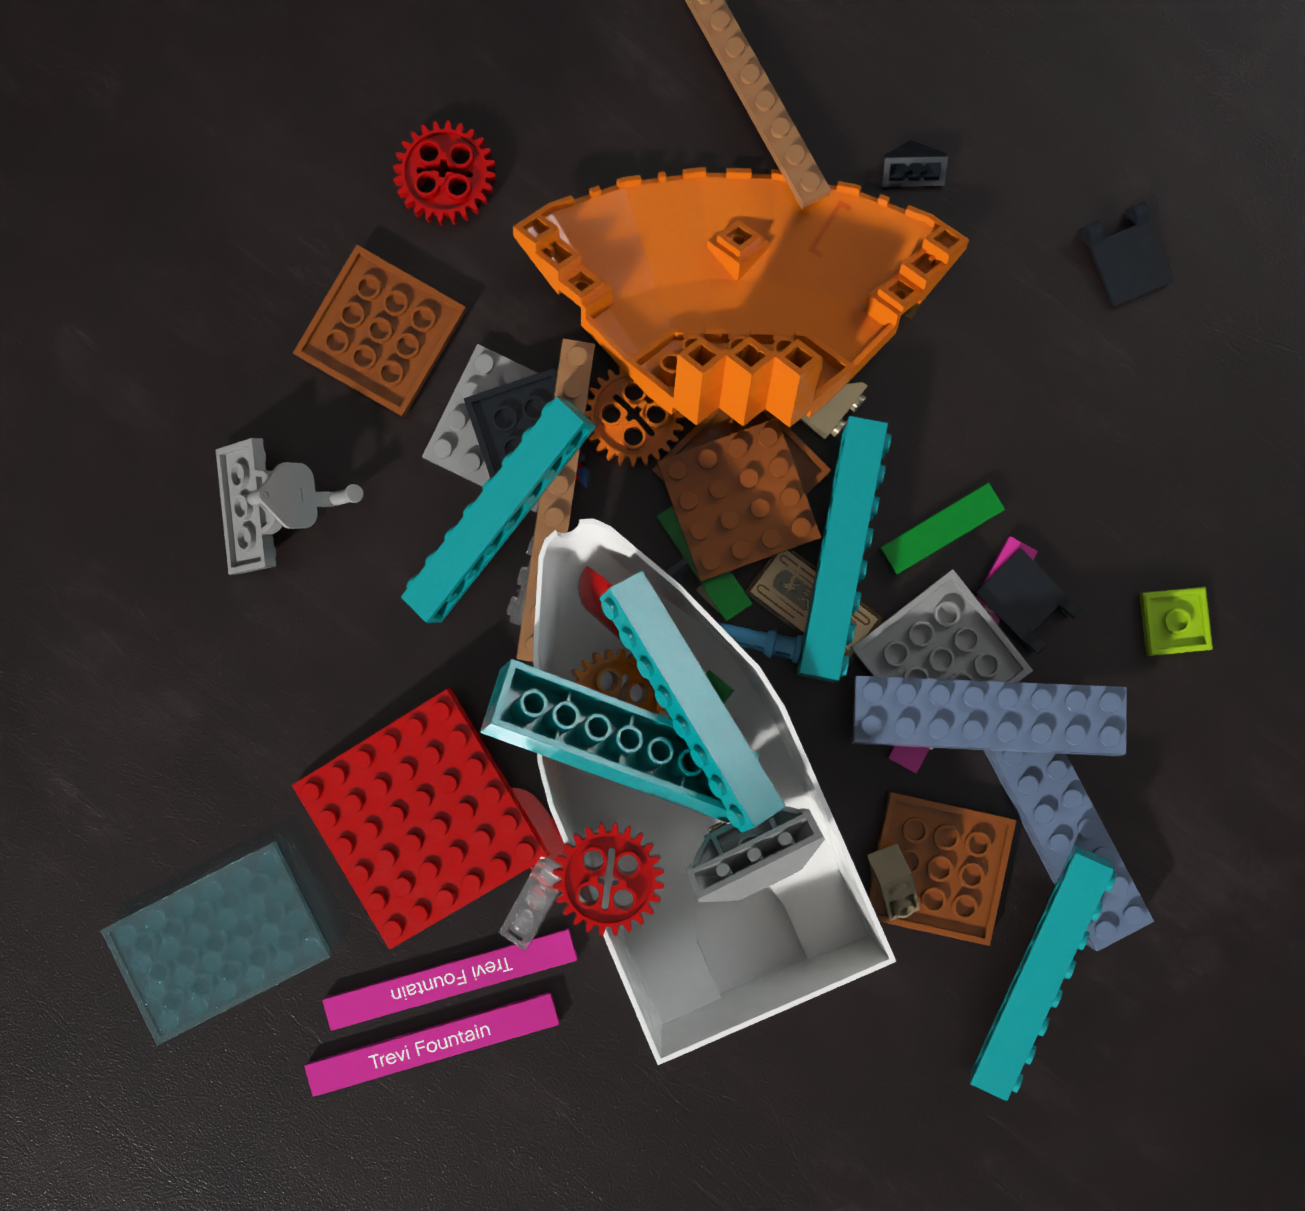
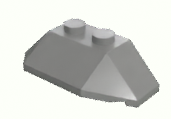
M786 806L755 828L740 833L738 828L729 823L707 834L692 864L690 863L687 867L686 873L699 902L740 901L801 871L825 839L809 809H797Z

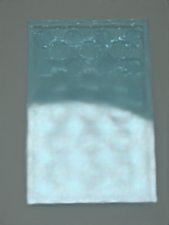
M276 841L100 930L157 1046L332 956Z

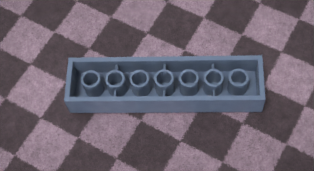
M856 676L854 679L852 744L1121 756L1126 754L1127 687Z
M984 750L1054 885H1056L1074 845L1112 861L1113 872L1117 874L1111 891H1104L1100 902L1103 903V908L1097 921L1091 920L1086 931L1090 932L1086 945L1095 951H1099L1153 923L1154 920L1067 755Z

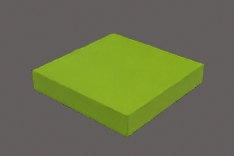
M1206 587L1139 593L1146 656L1213 650Z

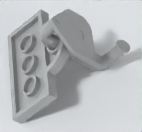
M250 438L215 449L229 575L276 567V548L274 546L273 534L278 532L282 526L288 529L311 527L317 520V507H333L349 502L357 503L363 498V490L357 484H350L346 489L335 492H316L313 473L303 463L283 462L278 464L273 471L266 470V453L262 438Z

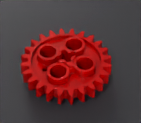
M447 120L444 129H440L437 121H434L433 130L431 131L423 124L421 125L423 133L421 136L414 132L410 133L413 139L412 144L402 141L406 153L396 152L397 159L402 163L393 165L395 173L399 174V176L393 178L396 186L401 187L397 192L400 198H406L404 204L408 209L415 206L414 213L416 217H420L425 212V218L428 223H431L435 216H437L440 226L444 225L446 217H450L453 225H456L457 216L459 215L465 221H469L467 212L471 210L478 215L477 203L488 204L484 193H494L493 187L488 183L497 180L495 173L490 172L496 168L494 160H488L492 156L490 148L483 149L485 146L483 137L475 140L476 133L474 129L469 130L465 134L463 123H460L453 130L450 120ZM434 151L438 153V156L433 161L423 160L428 152ZM460 154L470 156L464 164L455 163L456 157ZM419 169H424V170H426V171H422V172H420V173H417V171H418ZM445 169L450 170V172H446L445 177L440 176L444 174ZM470 173L473 174L472 177H466V176H464V175H468V174H470ZM425 183H435V188L431 192H421V187ZM457 185H465L467 187L466 191L461 195L452 194V190Z
M600 822L598 832L596 833L588 825L585 828V838L578 833H574L573 838L576 845L573 846L566 842L563 845L568 856L558 855L556 858L560 864L564 865L563 868H555L553 870V875L562 878L553 884V889L563 890V893L557 897L556 902L568 903L563 912L564 915L572 912L576 913L573 923L575 926L582 920L587 921L586 932H589L594 925L599 926L600 936H603L606 927H611L614 936H617L619 925H623L628 932H631V921L633 919L640 925L644 924L641 914L643 911L653 915L654 909L649 902L661 901V897L654 892V889L664 888V883L655 879V877L664 874V868L654 867V864L661 859L660 854L650 856L649 852L654 844L650 842L642 845V832L634 838L631 837L630 825L625 828L623 833L618 832L617 822H614L611 831H606L604 823ZM610 848H614L615 859L612 875L618 880L612 881L609 906L607 909H603L602 899L605 881L599 878V876H605L608 852ZM589 851H597L602 855L603 863L598 867H590L586 864L584 855ZM624 855H631L637 860L638 865L635 870L626 872L619 867L618 860ZM586 885L594 886L599 892V897L594 901H585L580 895V889ZM619 890H627L632 894L633 901L627 906H621L615 902L614 894Z

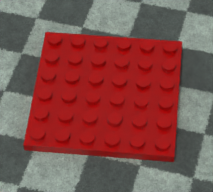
M451 687L292 785L389 950L550 855L549 850Z

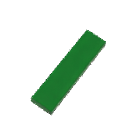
M987 483L879 549L894 574L897 575L1001 513L1005 508L990 483Z
M671 506L656 517L700 582L674 508ZM731 571L700 582L726 622L753 605Z

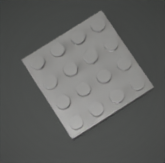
M477 344L422 457L483 487L490 476L463 398L537 374V372ZM539 500L536 502V504H535V505L532 507V509H531L532 511H534V512H536V513H537V510H538Z
M953 569L851 647V650L869 673L876 677L1019 682L1033 671Z

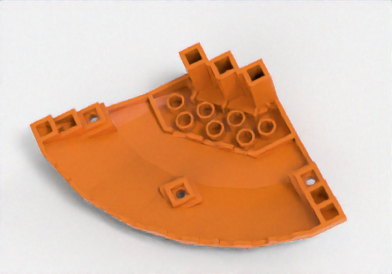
M706 167L683 169L682 175L667 177L665 172H658V178L642 180L640 175L622 177L617 179V185L603 190L599 186L590 188L589 194L574 199L570 195L550 202L513 226L514 238L558 295L561 293L565 294L581 307V326L652 400L671 415L679 411L696 426L718 408L742 426L746 425L764 409L788 427H791L804 415L810 418L826 405L896 334L901 315L916 303H922L966 250L969 242L967 237L933 214L910 205L905 210L890 204V197L880 194L877 199L862 193V186L853 183L838 181L837 186L829 185L831 189L829 196L801 209L780 170L772 169L771 175L752 174V169L726 168V173H706Z

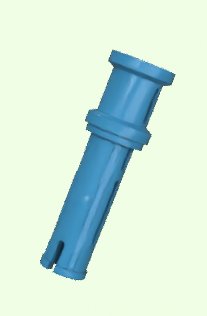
M717 622L740 647L761 651L768 658L774 655L791 659L792 663H798L803 641L802 635L791 637L777 634V630L774 629L768 630L767 633Z

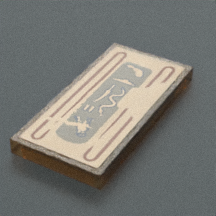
M793 549L771 556L745 593L796 633L803 636L817 568ZM861 601L858 612L855 611V614L851 615L850 623L855 624V632L852 644L846 645L844 656H849V664L856 656L851 647L877 628L884 619Z

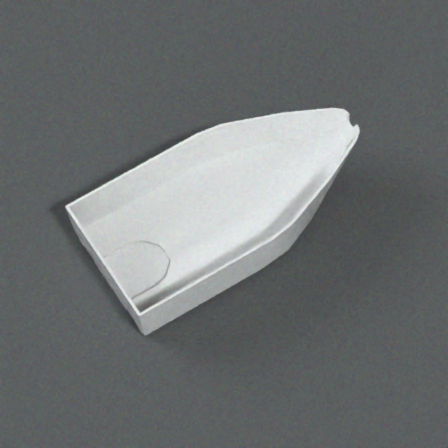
M594 518L579 519L578 526L571 532L560 533L554 530L545 538L538 557L533 640L534 668L575 682L576 677L572 674L571 670L583 671L584 669L580 661L586 659L593 663L592 653L598 652L604 659L605 649H612L614 657L618 649H625L627 659L631 653L630 649H627L614 634L596 620L581 604L578 582L580 574L586 566L595 570L613 586L643 571L704 673L706 674L710 669L735 690L724 705L751 750L760 753L758 761L785 806L809 809L825 839L801 871L740 901L699 902L687 876L686 869L690 863L692 864L698 849L705 839L704 836L709 834L708 828L721 822V820L537 753V762L548 805L564 844L566 842L575 846L574 833H578L585 838V828L588 825L596 833L598 832L600 822L604 823L606 831H611L614 822H617L618 832L623 833L625 828L630 825L631 837L634 838L642 832L643 839L641 844L645 845L650 842L654 844L649 852L650 856L660 854L661 859L654 864V867L664 868V874L655 877V879L662 881L664 888L654 889V892L661 897V901L649 902L654 909L653 915L643 911L641 914L644 924L640 925L633 919L631 921V932H628L623 925H619L617 936H614L611 927H606L603 934L657 1065H660L897 961L788 712L760 666L678 582L615 529ZM609 672L603 673L600 678L602 688L607 690L613 683V678ZM627 675L622 677V686L627 681ZM635 684L630 691V696L634 702H637L642 697V689L638 684ZM667 710L660 711L659 713L660 716L670 717ZM610 848L608 852L605 876H599V878L605 881L602 899L603 909H607L609 906L612 881L618 880L612 875L615 859L614 848ZM589 851L584 855V860L590 867H598L603 863V857L597 851ZM624 855L618 860V865L623 871L631 872L635 870L638 862L633 856ZM586 885L583 887L589 902L599 897V892L594 886ZM619 890L614 894V900L621 906H627L633 901V896L627 890Z

